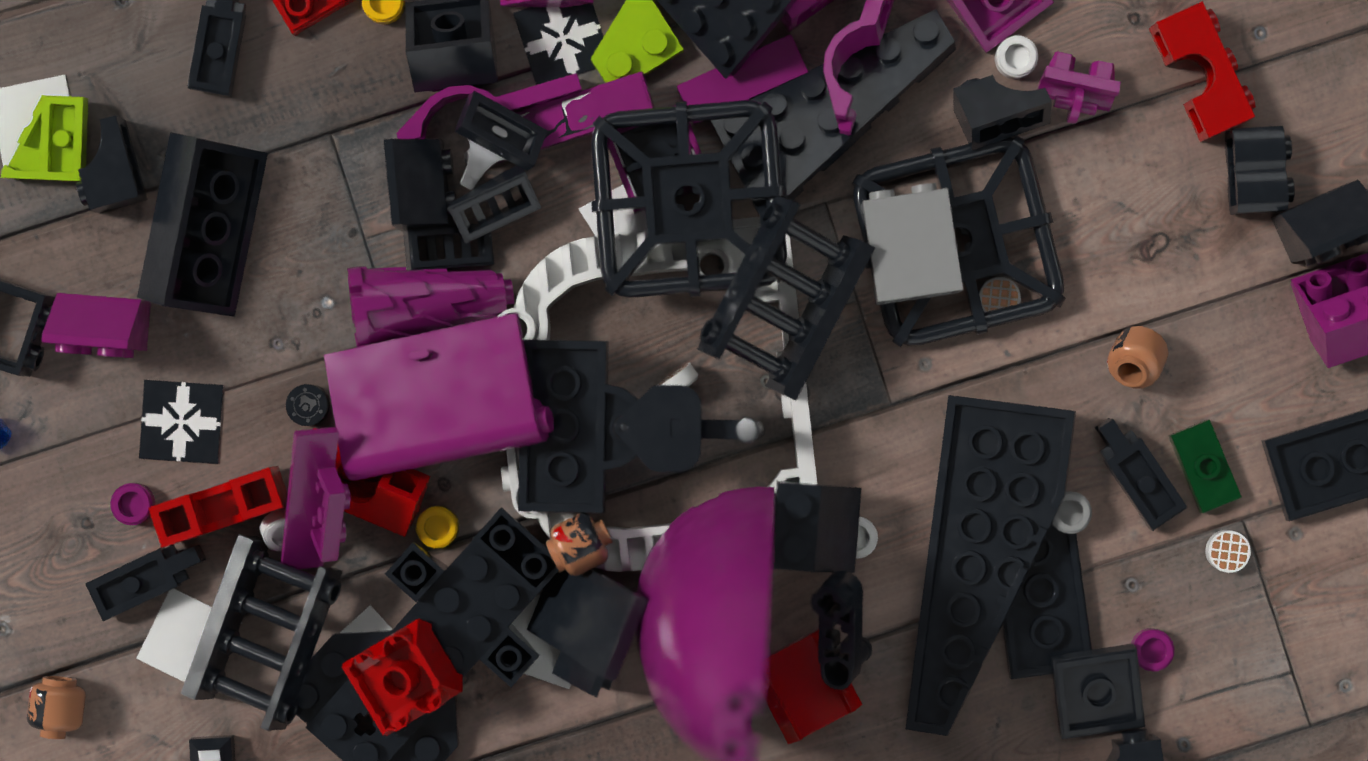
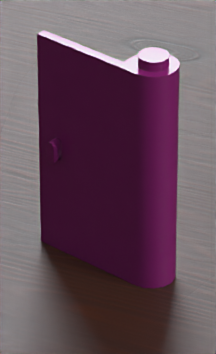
M518 313L324 355L335 426L339 431L338 444L345 474L351 481L545 442L548 439V432H552L554 429L550 408L548 406L543 407L538 399L533 398Z

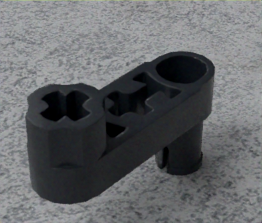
M836 571L812 595L811 607L819 615L818 663L820 664L821 677L829 687L843 690L859 675L861 665L870 658L873 650L871 643L865 637H862V584L853 573ZM837 624L841 626V632L848 634L842 642L840 631L833 629Z

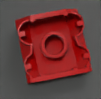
M420 618L347 660L342 665V669L384 736L404 728L425 713H431L463 691V675L456 671L433 633L432 624Z
M819 629L766 656L763 697L788 744L800 741L847 714L853 713L863 705L852 684L843 690H836L829 687L823 681L820 664L818 663Z

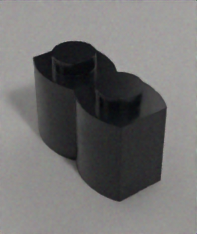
M1283 126L1236 128L1226 131L1225 154L1228 171L1230 214L1241 215L1287 211L1289 202L1294 201L1295 186L1293 178L1287 177L1286 160H1290L1292 157V141L1289 135H1285Z

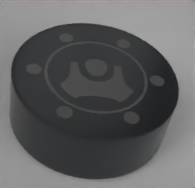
M299 385L289 393L286 399L288 416L293 422L301 426L317 425L326 418L329 412V398L325 391L316 385Z

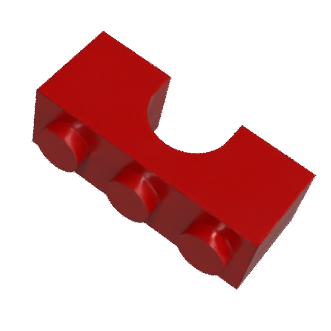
M1203 1L1166 17L1149 28L1165 66L1180 60H1192L1198 63L1205 71L1207 78L1205 90L1200 96L1183 104L1200 142L1255 117L1252 110L1256 107L1253 95L1246 85L1241 86L1235 73L1238 70L1237 60L1229 47H1223L1218 36V32L1221 31L1218 18L1212 9H1206Z
M338 444L335 468L342 484L346 483L350 491V507L345 509L344 512L406 537L419 513L431 476L415 469L385 474L381 477L351 481L343 469Z
M273 466L199 492L148 507L161 548L285 508L287 506L288 493L279 466Z

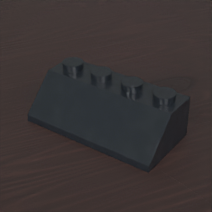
M170 132L137 298L165 307L235 317L268 153Z

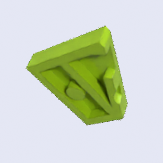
M626 0L591 57V61L604 82L607 83L641 71L646 76L683 53L684 49L653 0Z
M42 95L33 111L31 123L24 128L17 141L19 146L9 165H4L1 171V178L81 181L78 169L86 167L88 98Z

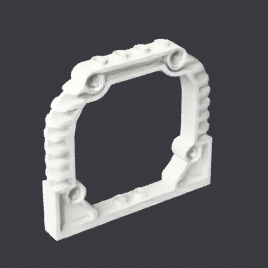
M760 217L733 220L734 231L751 245L761 226ZM645 231L636 232L638 247L645 240ZM615 234L617 270L619 271L623 266L620 234ZM786 234V264L793 268L790 236ZM598 236L570 242L547 255L536 265L524 281L517 295L514 308L504 310L498 317L518 313L519 318L523 319L527 325V334L523 340H550L549 309L574 287L603 279L600 271ZM727 239L698 242L699 266L705 256L710 254L717 255L724 263V270L721 274L736 273L745 257V254ZM685 243L662 244L656 247L631 276L687 271ZM775 281L771 285L756 289L754 296L767 303L779 302V310L795 319L799 318L796 289L782 281L780 283ZM782 331L783 347L785 348L789 341V334ZM783 351L776 352V356H781ZM806 382L796 401L781 395L783 418L792 419L797 467L780 469L772 482L767 486L774 487V504L776 481L817 484ZM519 447L507 449L508 466L501 467L504 492L511 491L512 502L516 511L526 518H537L543 531L551 539L550 531L553 526L577 514L575 512L518 511ZM671 523L632 528L606 526L613 543L606 546L608 551L607 561L595 568L616 572L642 570L650 550Z

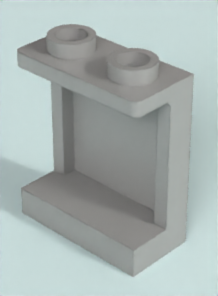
M936 183L921 184L911 187L912 194L895 196L894 189L880 190L869 193L870 200L862 201L861 210L862 214H864L868 244L875 248L870 260L875 286L873 291L876 305L956 294L963 290L948 188L937 190Z

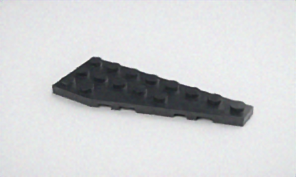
M948 395L906 730L944 736L950 734L1066 495L1076 411Z

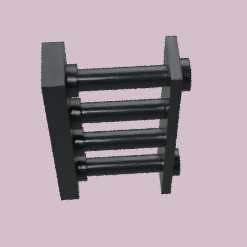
M776 196L774 201L768 204L760 217L761 226L713 318H710L704 324L700 333L701 341L697 350L719 360L725 349L769 372L766 387L796 401L875 248L862 240L845 235L842 236L840 242L835 243L794 219L800 207L799 203ZM785 234L828 258V265L820 280L815 281L774 257ZM765 272L808 296L809 302L800 318L795 319L754 296ZM745 311L789 334V341L781 356L775 357L734 334Z
M238 534L181 694L194 700L214 699L215 694L220 692L265 711L266 714L261 725L262 729L267 731L285 730L297 713L298 702L296 699L330 605L334 604L339 597L341 591L340 578L343 570L332 567H319L316 576L269 558L268 547L265 545L263 538ZM263 573L310 592L302 615H297L254 597L253 589L258 576ZM250 613L294 631L295 634L287 656L240 637L239 628L244 615ZM234 652L281 672L273 695L271 696L226 677L224 669L230 654Z

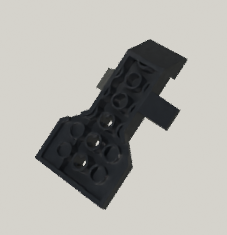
M502 507L449 567L413 542L388 569L385 575L417 603L393 630L334 633L311 658L296 699L298 702L296 715L307 724L305 728L342 761H445L459 746L456 709L457 695L446 701L438 709L431 713H425L404 728L388 736L382 735L375 721L372 724L376 731L372 732L369 728L363 731L359 727L361 721L357 716L361 712L365 717L369 712L342 669V665L347 660L420 618L432 624L433 633L459 674L464 677L477 661L481 660L507 685L512 687L540 656L512 622L559 571L548 548Z

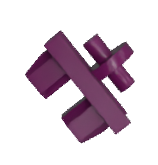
M1057 51L1054 53L1049 66L1046 65L1037 90L1046 88L1050 98L1054 100L1053 107L1068 110L1067 123L1076 124L1080 113L1095 116L1097 109L1110 112L1113 101L1119 94L1121 85L1120 81H1115L1114 64L1098 60L1091 63L1088 74L1074 72L1076 58L1072 54Z

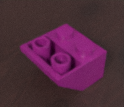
M1368 253L1291 279V286L1310 341L1327 368L1368 355Z
M57 293L42 333V342L55 344V352L92 355V347H98V356L134 358V350L147 351L151 302L142 299Z

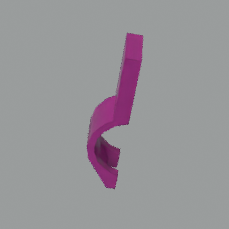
M866 0L860 20L848 24L838 32L825 51L823 71L840 134L851 135L857 116L856 111L851 109L852 95L841 89L837 82L841 66L857 51L868 46L880 45L894 0Z
M577 73L498 97H494L486 90L470 85L447 87L432 95L401 127L396 135L398 139H426L427 127L435 113L447 103L467 99L473 91H477L513 112H518L580 92L582 87Z

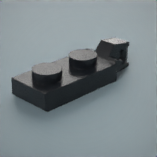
M207 0L206 5H202L188 79V89L232 97L246 20L245 3H239V0Z
M1109 418L1095 427L1107 445L1099 451L1105 459L1104 463L1149 530L1154 531L1188 508L1142 438L1137 437L1132 430L1123 434L1115 421Z
M171 545L167 548H159L85 583L102 621H106L182 585V582L190 579L186 569L206 560V557L200 545L193 546L180 553L177 552L174 545Z

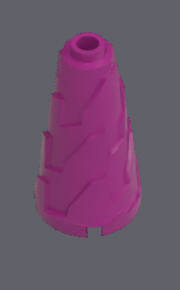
M365 266L347 268L352 320L356 333H354L356 347L495 318L499 313L507 310V305L514 304L511 279L503 280L502 273H495L492 270L447 272V269L406 270V267L366 268Z

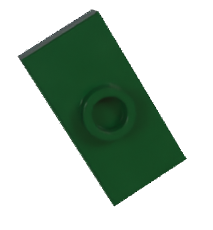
M1206 419L1168 435L1200 513L1208 512L1242 498L1210 420Z

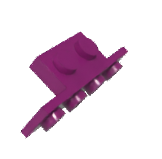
M337 427L294 431L281 562L297 569L323 567L324 562L338 561L340 543H344L346 540V526L343 514L344 510L350 507V491L346 483L342 484L335 468L339 436Z

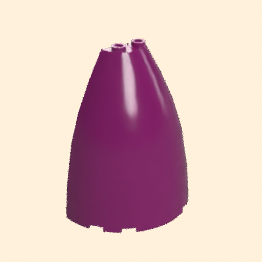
M749 487L726 491L718 494L716 498L689 508L669 525V528L660 537L655 546L652 547L638 581L637 593L647 598L648 603L636 630L640 660L651 695L662 717L672 730L695 753L707 761L757 760L759 735L751 732L752 714L762 710L773 545L774 487Z

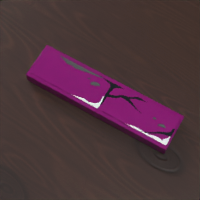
M641 71L515 113L547 130L541 150L592 134L595 128L593 122L598 116L603 118L607 114L617 111L655 107L645 74ZM501 160L496 163H502L508 160Z

